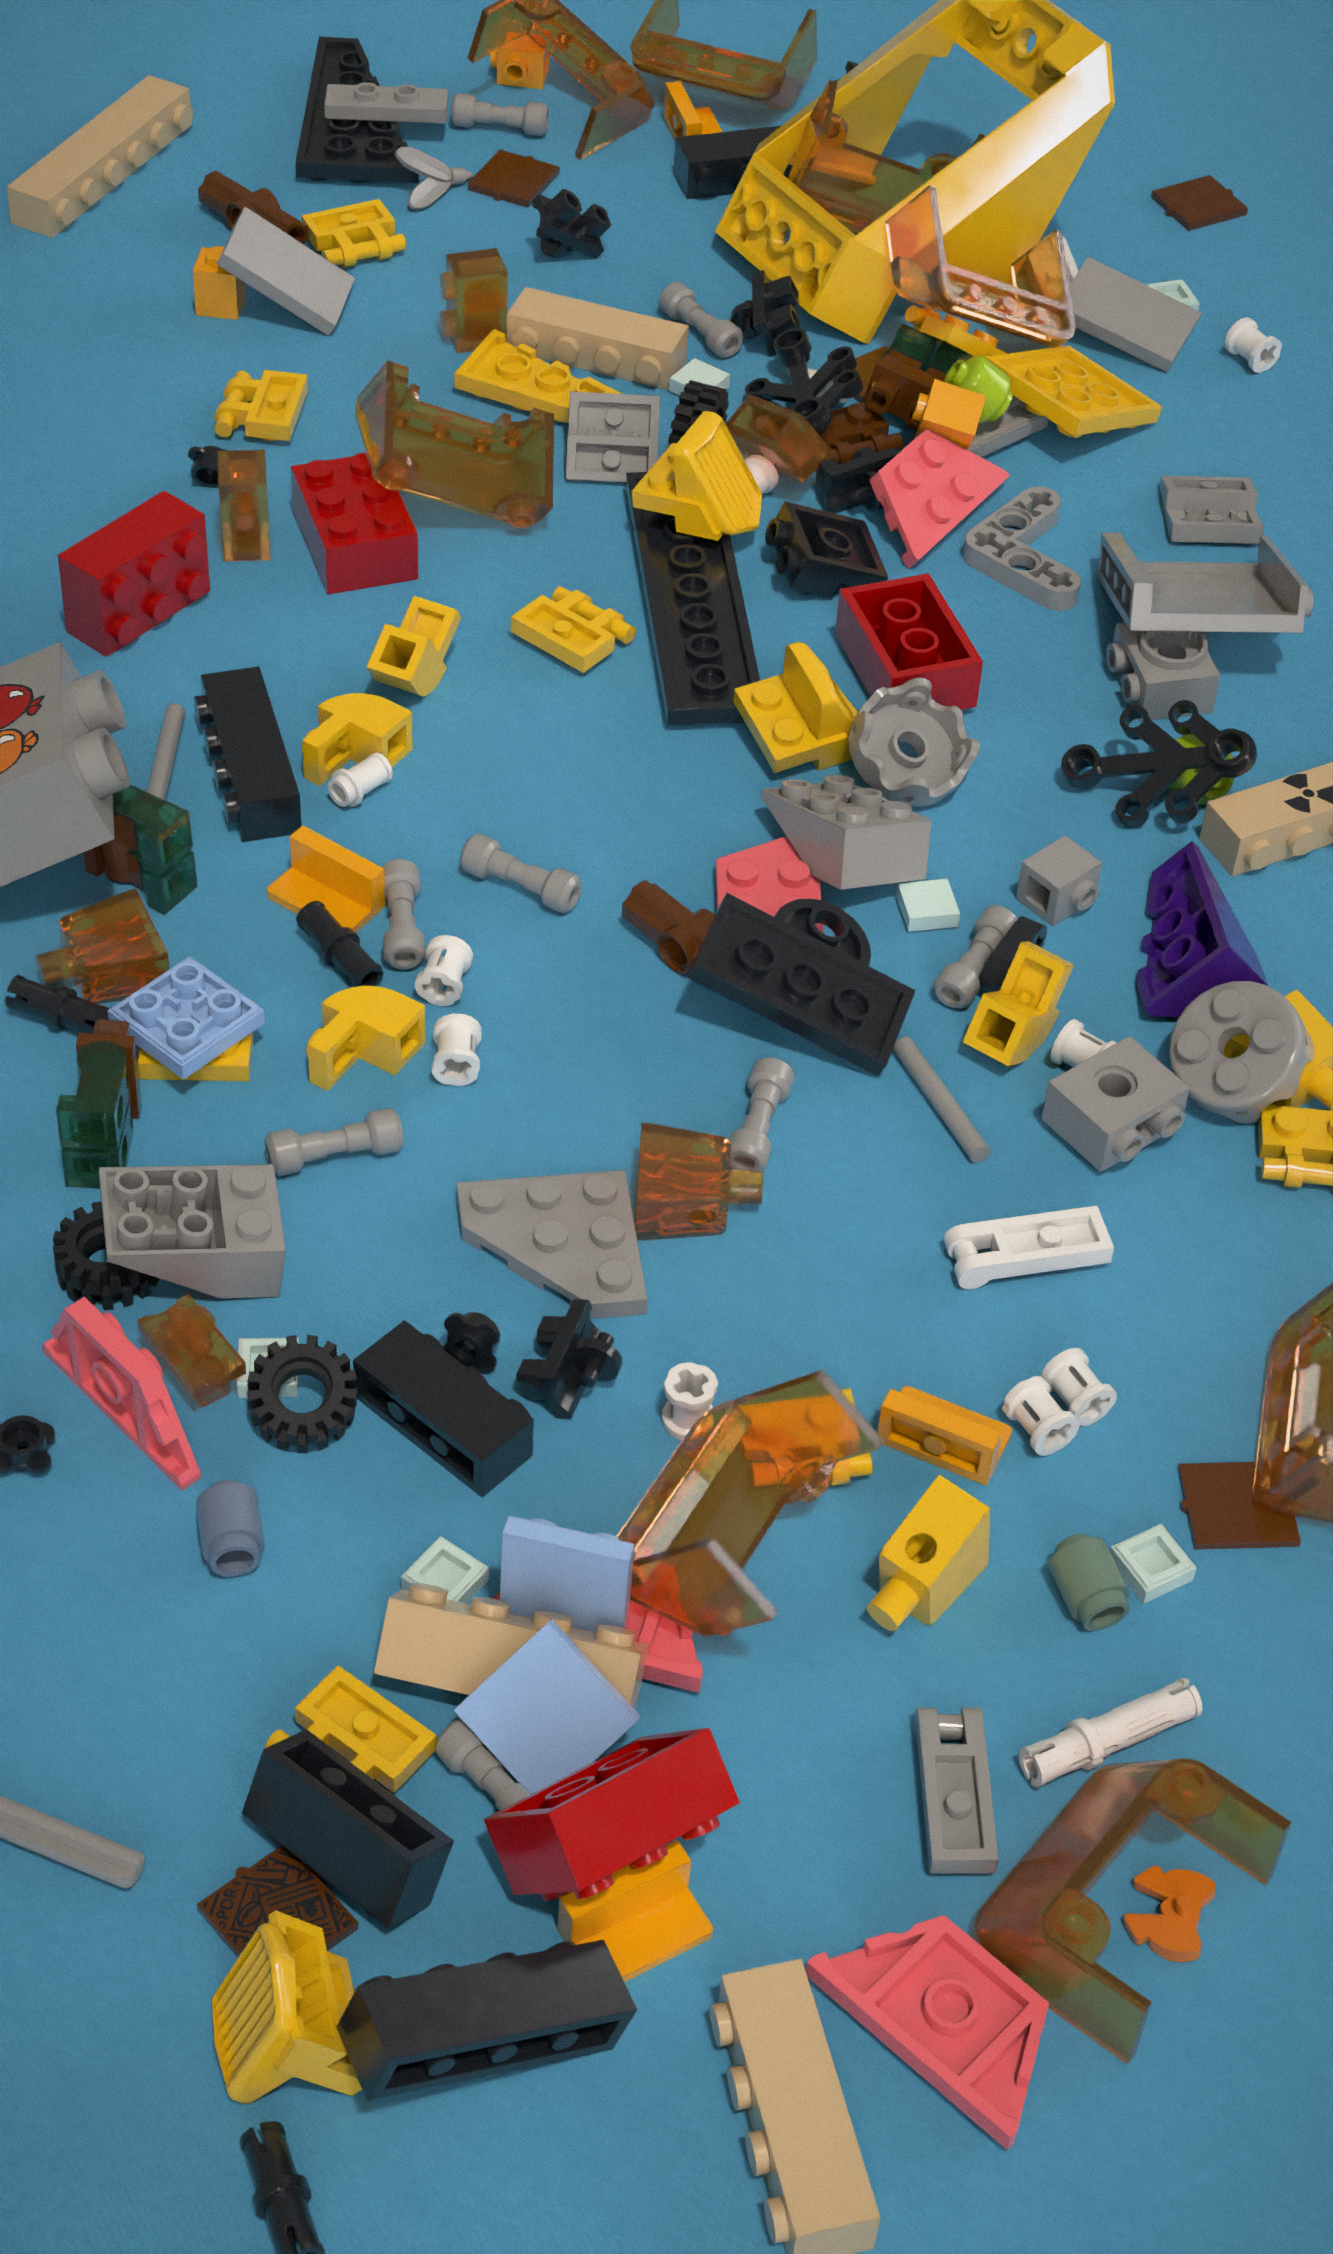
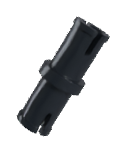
M312 901L306 904L297 914V926L319 947V955L329 966H336L354 987L377 986L382 980L384 972L382 967L375 963L360 946L358 935L351 928L342 927L321 901Z
M16 975L7 989V992L16 994L15 997L9 995L5 997L7 1008L17 1009L45 1019L49 1027L57 1030H63L67 1027L81 1033L93 1034L97 1020H109L108 1010L111 1008L77 997L76 991L68 987L62 986L57 990L26 979L22 975Z
M276 2121L260 2123L268 2148L267 2151L263 2143H259L254 2128H249L242 2134L240 2146L246 2155L256 2187V2191L252 2196L253 2205L257 2216L267 2221L277 2254H299L297 2244H299L302 2253L325 2254L324 2246L320 2243L308 2207L312 2197L311 2189L307 2178L297 2173L286 2140L284 2125Z

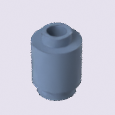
M222 1480L214 1483L204 1490L196 1501L202 1555L210 1563L211 1569L219 1575L231 1577L244 1575L258 1566L260 1555L265 1548L258 1494L249 1485L235 1480Z

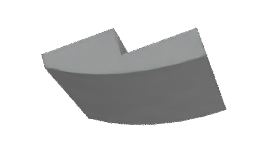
M570 391L566 481L626 484V473L648 472L657 462L660 396Z
M1161 475L1162 508L1171 542L1259 544L1264 526L1256 512L1258 492L1250 478Z

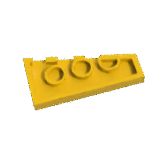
M496 329L489 333L454 373V388L472 393L477 397L489 398L505 403L519 410H527L547 416L558 422L569 423L570 391L622 394L591 377L578 379L572 376L570 367L557 360L552 364L542 361L536 357V349L524 343L517 347L507 343L506 334Z

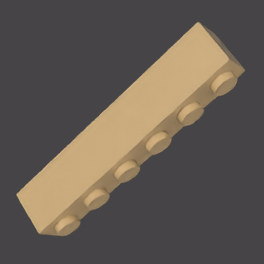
M151 75L145 77L6 187L11 224L50 238L55 237L192 125L193 110L190 104L189 88Z

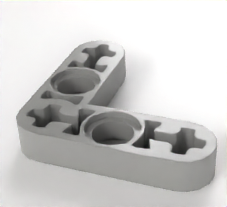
M1030 487L967 532L963 559L970 567L1045 608L1064 611L1075 607L1078 603L1081 586L1080 576L1074 570L1028 546L1058 522L1061 498L1054 490L1046 487ZM1006 526L1017 527V528H1019V529H1021V530H1011V529H1007V528H1004V527H1006ZM1021 566L1029 568L1031 570H1017L1012 567Z

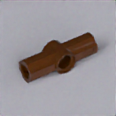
M217 170L205 175L202 185L198 188L199 202L224 216L231 231L237 217L243 208L247 207L303 245L309 239L308 226L280 209L278 200L266 188H260L252 192Z
M647 880L640 882L632 888L630 895L622 903V917L657 944L661 958L672 971L683 975L689 972L715 915L707 909H699L693 913L655 883L651 884Z

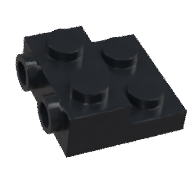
M784 501L776 518L771 519L766 528V544L775 547L778 553L776 562L778 574L785 575L790 587L803 594L815 593L832 597L840 583L847 587L887 581L889 578L866 522L863 520Z

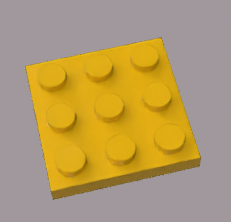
M1069 345L985 357L1008 375L1011 379L1010 391L1015 397L1026 403L1025 408L1028 411L1039 416H1045L1057 424L1056 428L1059 432L1070 437L1079 438L1083 434L1108 433L1114 429H1133L1138 425L1156 423L1163 406Z

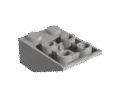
M829 775L824 777V783L815 784L804 780H784L781 787L761 789V798L802 861L809 866L812 876L840 890L926 879L931 819L911 811L912 806L910 804L887 800L882 797L883 793L880 790L861 788L854 785L853 778L842 775Z
M274 1164L99 1167L107 1262L221 1299L280 1297L286 1249Z

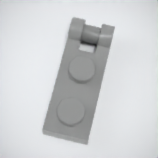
M916 1707L914 1731L916 1746H918L929 1874L996 1873L999 1858L981 1707H961L960 1714H938L936 1707ZM940 1740H960L961 1744H941Z

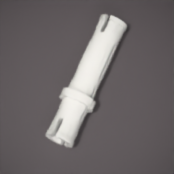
M1182 1677L1164 1686V1688L1127 1702L1098 1717H1093L1089 1720L1083 1717L1074 1719L1066 1724V1730L1059 1732L1057 1735L1021 1748L1019 1750L1021 1769L1027 1780L1031 1778V1784L1037 1788L1079 1768L1089 1771L1102 1765L1104 1762L1103 1758L1115 1751L1129 1747L1178 1723L1180 1724L1200 1716L1202 1713L1200 1695L1194 1685L1189 1687L1190 1681Z

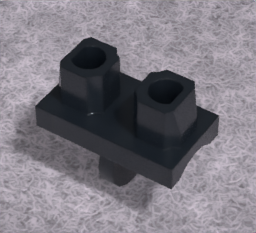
M564 188L552 199L538 194L531 202L533 208L537 209L540 213V225L536 231V236L541 239L540 247L544 254L556 258L562 255L565 250L571 252L573 249H576L597 259L604 252L600 237L610 228L611 223L607 211L603 207L593 204L583 214H580L582 207L579 199L574 193Z
M764 270L752 274V301L747 300L741 303L731 312L730 321L742 330L743 336L746 339H752L759 334L766 338L767 353L770 357L777 355L773 342L779 334L788 329L800 328V321L793 307L799 304V292L791 276L788 275L770 282Z
M869 446L857 450L849 462L839 465L833 459L818 463L816 467V485L823 492L822 509L826 512L838 513L862 504L870 511L883 509L884 507L877 500L869 480L899 452L893 447L876 452Z
M573 1299L566 1316H543L537 1329L536 1342L542 1355H547L546 1359H523L516 1373V1379L524 1397L547 1400L555 1418L572 1419L585 1387H594L596 1381L606 1382L615 1379L623 1364L622 1356L612 1346L614 1343L613 1336L600 1331L591 1321L590 1312L592 1305L590 1300Z

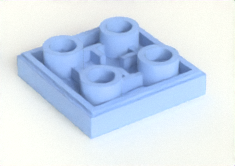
M191 956L108 1010L109 1020L128 1022L130 1036H135L136 1045L183 1080L265 1024L264 1009Z
M508 1516L502 1533L500 1600L510 1604L509 1613L533 1618L535 1611H550L571 1617L573 1619L571 1627L596 1632L597 1625H612L627 1629L635 1544L621 1541L607 1533L590 1534L558 1527L545 1519L527 1520Z
M553 1619L545 1624L454 1709L456 1714L530 1795L595 1761L641 1717Z

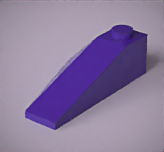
M1191 841L1152 871L1146 912L1153 920L1151 933L1143 936L1141 948L1148 956L1146 966L1138 970L1137 985L1145 1011L1155 1017H1180L1185 1008L1196 997L1220 984L1231 981H1252L1268 986L1260 961L1199 847Z

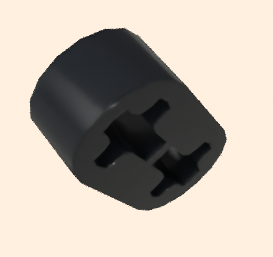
M1020 916L989 956L980 977V991L985 993L1000 991L1020 943L1029 941L1043 948L1047 927L1034 920Z

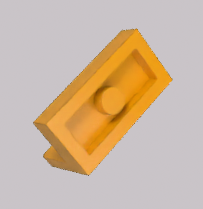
M681 81L665 83L664 120L674 140L675 137L723 132L711 108H694Z
M303 825L289 836L291 867L267 887L268 899L295 914H298L306 904L312 901H321L342 927H349L355 933L385 908L384 868Z
M904 1386L900 1392L890 1388L881 1405L876 1442L987 1486L1011 1439L1012 1427L913 1387Z
M678 1840L666 1845L668 1854L662 1859L638 1869H630L629 1865L612 1873L615 1883L598 1894L583 1899H576L574 1892H569L559 1897L558 1933L563 1941H572L577 1945L604 1940L623 1981L626 1982L712 1938L713 1926L688 1888L691 1860Z

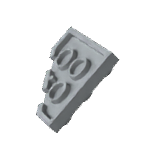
M625 1170L457 1182V1204L463 1241L479 1251L484 1247L507 1260L508 1269L542 1290L549 1286L570 1299L571 1303L573 1299L590 1300L592 1305L591 1319L647 1314V1294Z

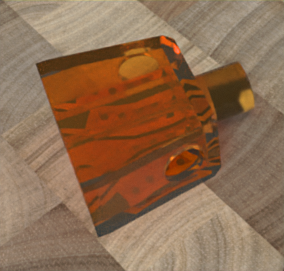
M136 888L63 916L58 922L61 948L35 955L37 970L43 985L47 986L73 979L81 998L97 1004L122 1001L170 969L168 953Z
M641 1122L635 1223L637 1240L721 1235L726 1231L728 1203L762 1204L763 1171L730 1169L731 1142L726 1137Z

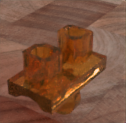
M190 1294L179 1298L172 1307L162 1313L146 1315L137 1320L138 1330L200 1407H206L227 1396L231 1391L230 1382L246 1374L245 1361L215 1326L214 1316L207 1308L199 1306Z

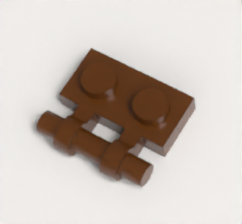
M866 402L854 403L847 407L831 410L833 415L831 423L821 435L815 438L794 436L789 429V436L808 460L816 458L817 465L833 459L839 465L849 462L857 450L869 446L876 452L891 447L896 451L903 449L901 435L899 433L888 435V423L879 413L866 408Z

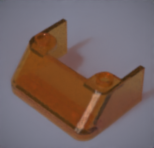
M499 0L482 9L467 57L472 63L527 34L601 101V103L591 108L575 153L579 160L584 159L642 125L650 118L655 100L639 72L559 0Z
M655 0L631 43L633 65L640 71L660 81H681L684 87L771 109H783L796 101L817 61L816 10L809 9L781 63L674 37L680 26L678 0Z
M829 80L807 120L788 179L852 233L857 235L958 157L947 153L935 154L928 157L921 168L918 169L845 143L848 125L842 117L833 113L838 82ZM979 133L973 145H975L977 142L983 139L986 135Z
M928 185L885 221L894 287L902 298L1054 348L1061 346L1074 336L1076 325L1061 231L1054 230L1010 264L1013 279L1012 286L946 263L936 187Z
M823 1370L723 1402L707 1411L694 1423L616 1537L621 1541L635 1544L630 1601L702 1636L716 1634L724 1636L733 1630L771 1621L777 1613L776 1608L743 1573L742 1569L784 1505L800 1500L804 1503L815 1500L829 1487L831 1483L829 1475L837 1462L879 1450L884 1442Z
M1179 1758L1105 1765L1096 1770L981 1907L976 1916L972 1939L1047 2000L1050 2010L1127 2065L1136 2054L1152 2002L1096 1963L1107 1947L1111 1927L1105 1911L1086 1896L1154 1811L1265 1886L1273 1877L1292 1823L1207 1765L1193 1759Z

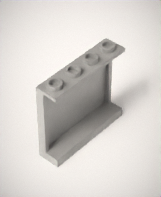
M1101 533L1098 579L1130 631L1303 633L1304 618L1310 617L1312 614V589L1308 588L1301 575L1298 574L1267 535H1260L1257 563L1138 561L1121 533Z

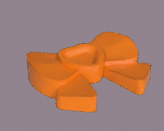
M1157 1865L1148 1868L1134 1878L1133 1886L1135 1890L1163 1901L1160 1905V1914L1127 1913L1124 1915V1927L1135 1944L1141 1945L1148 1941L1150 1949L1171 1962L1195 1961L1201 1954V1940L1197 1931L1201 1909L1214 1899L1216 1884L1204 1874L1192 1870L1175 1869L1164 1873L1161 1867Z

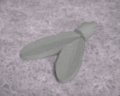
M401 147L395 152L397 159L404 167L426 177L409 194L408 205L414 210L428 207L450 185L464 184L473 177L471 171H466L463 167L449 168L438 159L413 147Z

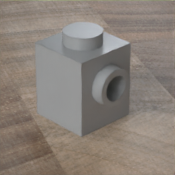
M1065 835L1022 861L1016 900L1053 927L1075 912L1088 909L1094 903L1099 894L1098 883L1102 862Z

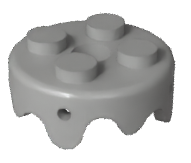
M914 678L903 685L893 688H879L857 712L851 723L848 737L849 752L854 766L862 779L872 789L880 790L883 793L882 796L887 800L905 802L912 807L930 806L946 799L962 782L967 771L975 761L980 748L979 740L969 738L966 734L961 709L954 705L947 707L935 702L930 695L932 684L925 678ZM898 741L907 742L912 745L917 753V758L906 756L900 750Z
M1231 981L1214 986L1203 992L1185 1008L1172 1032L1169 1055L1173 1073L1190 1087L1188 1095L1200 1108L1228 1117L1239 1123L1249 1124L1257 1122L1261 1118V1111L1267 1105L1281 1099H1289L1296 1093L1304 1067L1308 1061L1313 1060L1315 1050L1311 1036L1297 1010L1280 992L1267 985L1252 981ZM1236 1035L1249 1036L1250 1042L1245 1053L1236 1058L1224 1056V1047L1229 1039Z

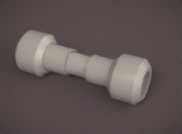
M457 93L452 98L450 119L454 126L470 128L475 122L485 124L495 122L503 123L510 127L522 128L526 135L542 137L548 129L549 108L545 103L529 102L525 107L508 105V107L494 106L493 103L477 102L474 95Z
M673 282L662 291L659 299L661 311L673 320L683 319L689 325H694L698 332L706 338L707 347L718 357L728 358L739 350L743 341L742 330L728 319L718 320L713 315L704 312L703 307L696 302L695 293L685 284Z
M481 833L471 836L462 848L460 863L463 871L481 879L494 875L505 881L512 880L523 885L524 889L540 895L543 905L555 911L566 913L572 910L580 898L582 882L579 875L563 868H557L550 872L536 865L529 866L520 862L517 857L501 851L497 840Z
M395 859L382 866L385 874V899L388 900V909L391 912L389 920L390 930L383 937V955L386 963L396 969H412L424 961L426 954L424 934L416 928V920L412 914L414 898L418 896L421 890L420 871L411 861Z
M993 905L987 907L974 925L976 936L970 943L969 951L964 953L957 963L947 964L933 983L934 992L942 1003L957 1009L970 1005L980 990L979 976L984 969V964L1017 920V917L1010 910L1002 906Z
M762 1058L753 1064L747 1082L748 1089L752 1094L749 1102L750 1111L745 1116L741 1129H737L730 1134L724 1151L726 1163L733 1170L741 1174H758L767 1166L772 1151V1144L767 1138L770 1130L769 1121L771 1116L774 1115L778 1103L788 1098L795 1078L792 1068L780 1059Z
M391 1108L371 1111L365 1117L364 1122L345 1125L339 1130L324 1133L320 1130L298 1135L297 1132L288 1128L269 1132L264 1139L268 1164H274L275 1175L277 1176L300 1172L304 1162L323 1159L329 1154L343 1151L352 1153L370 1149L379 1156L398 1152L404 1144L399 1115Z
M461 1718L451 1722L441 1732L437 1740L436 1754L453 1773H467L480 1789H485L496 1801L495 1806L499 1810L530 1795L520 1783H515L505 1772L504 1765Z

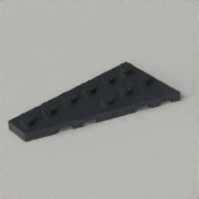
M319 36L295 162L296 177L309 178L314 181L342 179L350 180L354 183H365L368 181L419 183V174L404 167L395 155L398 148L408 147L406 141L403 142L400 137L397 122L325 118L327 84L357 85L367 82L379 86L376 76H372L369 70V61L358 38Z

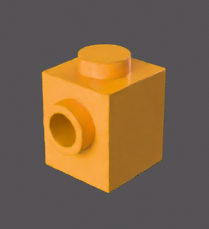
M503 29L499 43L492 44L490 56L491 68H497V84L543 89L550 69V34Z
M202 247L193 268L196 316L238 320L247 297L246 283L216 264L224 247Z
M934 379L928 395L919 394L913 411L912 419L919 421L915 438L928 428L968 450L978 427L986 395Z

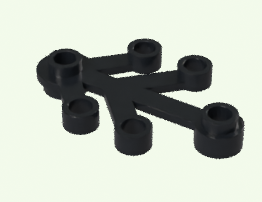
M792 328L779 334L774 339L773 346L779 361L786 364L789 368L793 386L773 383L767 378H758L751 381L745 387L750 405L753 406L749 414L757 430H767L778 423L788 425L794 436L815 438L821 435L831 423L833 418L831 409L841 398L848 399L858 395L863 389V384L858 372L854 370L857 366V361L852 348L848 346L833 350L828 355L827 361L810 378L807 362L810 359L812 346L804 329ZM834 377L833 385L820 398L816 397ZM771 401L794 403L791 408L777 407Z
M1181 700L1173 704L1168 712V719L1173 729L1181 735L1192 734L1205 745L1185 748L1156 725L1145 708L1136 705L1128 707L1122 712L1119 719L1120 726L1129 739H1141L1155 751L1100 757L1093 746L1079 744L1073 746L1064 754L1061 761V769L1068 782L1080 789H1089L1096 786L1101 781V778L1152 773L1132 794L1124 795L1116 804V814L1121 823L1128 828H1138L1149 817L1148 806L1186 769L1202 768L1183 789H1176L1166 797L1165 808L1170 818L1176 823L1183 824L1190 822L1196 817L1199 809L1197 802L1223 777H1239L1253 767L1257 759V747L1253 738L1246 732L1234 728L1220 731L1200 715L1193 702ZM1192 713L1189 720L1185 722L1177 721L1181 715ZM1137 718L1143 719L1139 726L1129 727L1133 720ZM1240 752L1236 757L1225 760L1228 754ZM1092 767L1087 773L1079 775L1082 769ZM1182 801L1189 802V805L1184 810H1174L1178 803ZM1130 807H1140L1134 815H1125Z

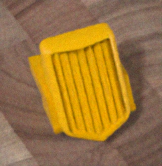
M703 411L677 444L672 443L632 490V502L634 508L675 516L676 532L718 541L723 534L734 536L759 528L762 493L722 417L715 412Z
M795 642L786 645L783 674L734 689L733 702L774 773L811 761L816 769L820 771L852 760L849 752L848 737L851 723L858 711L842 693L830 676L826 666L807 644Z
M275 1910L268 1915V1923H264L256 1929L212 1997L214 2047L227 2094L233 2101L250 2104L292 2077H296L353 2096L361 2091L362 2088L336 2027L354 1994L348 1959L327 1951L323 1928Z

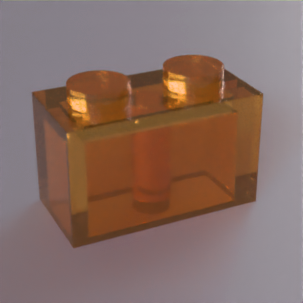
M497 248L446 254V272L440 273L441 294L443 299L446 300V310L440 311L442 334L444 337H450L456 353L472 352L493 329L506 334L508 271Z
M750 394L726 423L737 447L746 457L751 455L763 456L772 462L779 475L801 484L817 470L819 463L830 450V447L801 414Z
M265 450L217 451L224 562L271 560Z

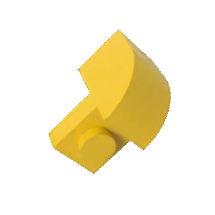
M413 596L400 628L385 623L366 668L378 682L420 696L430 694L446 672L447 666L443 659L461 620V615L457 609Z
M365 693L344 694L324 701L318 705L319 726L310 730L302 740L301 750L303 754L304 778L321 786L336 770L341 769L350 760L360 763L375 752L386 757L391 767H393L413 750L412 711L383 697Z
M1029 941L1021 942L1000 991L983 994L962 1042L1006 1066L1026 1061L1046 1039L1061 1012L1055 1009L1074 964Z
M357 986L331 995L322 1002L323 1028H318L312 1034L306 1047L309 1063V1082L328 1091L358 1059L366 1061L395 1076L426 1043L425 1005L394 990L378 986Z

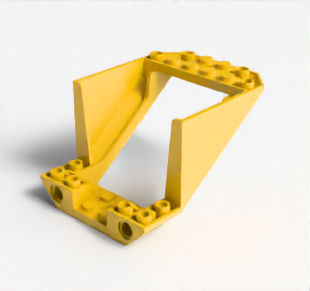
M939 0L758 144L715 232L758 270H764L771 281L790 275L799 292V305L804 310L866 344H870L910 268L1010 295L1115 105L1110 44L1050 0ZM1035 33V45L1028 53V40ZM954 43H957L1032 100L857 235L852 233L783 175L788 164L874 185L876 178L871 173L931 58H944L948 56ZM790 228V238L786 243L784 238Z

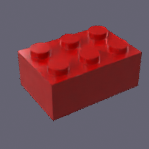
M381 452L358 453L350 457L325 461L313 460L306 464L291 466L293 513L327 595L419 579L418 533Z
M165 490L57 555L66 632L105 657L113 654L210 592L205 514Z
M929 573L839 589L835 636L870 696L881 687L893 688L903 685L914 678H925L931 682L932 689L930 695L938 704L947 707L954 705L961 710L977 707L983 660Z
M709 1727L642 1736L483 1820L513 1895L541 1894L543 1901H549L569 1892H574L576 1899H583L611 1887L615 1883L612 1873L629 1865L630 1869H638L662 1859L668 1854L665 1844L680 1836H682L683 1840H690L713 1831L720 1826L718 1815L738 1805L740 1801Z

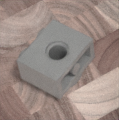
M1125 622L1116 623L1113 643L1108 645L1106 657L1109 670L1116 673L1121 683L1122 694L1126 703L1145 708L1151 720L1168 718L1171 706L1181 700L1193 702L1200 714L1213 713L1221 675L1207 650L1208 641L1203 632L1130 631ZM1185 713V714L1181 715L1180 717H1182V716H1191L1192 713Z
M1128 1036L1048 1081L1042 1120L1097 1170L1102 1172L1119 1161L1127 1162L1131 1160L1143 1147L1160 1137L1168 1138L1176 1133L1185 1120L1184 1111L1190 1087L1131 1036Z

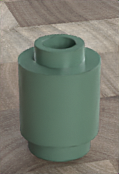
M1076 1534L1062 1540L1055 1547V1554L1050 1558L1048 1568L1072 1618L1076 1621H1081L1084 1628L1088 1631L1102 1630L1121 1621L1130 1611V1606L1127 1602L1129 1590L1105 1541L1099 1537Z

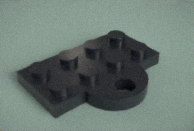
M726 893L687 975V978L878 1077L889 1061L916 990L869 966L871 959L870 944L861 926L841 908L817 899L791 901L782 906L773 917ZM815 924L827 926L833 931L835 937L823 934L817 929Z

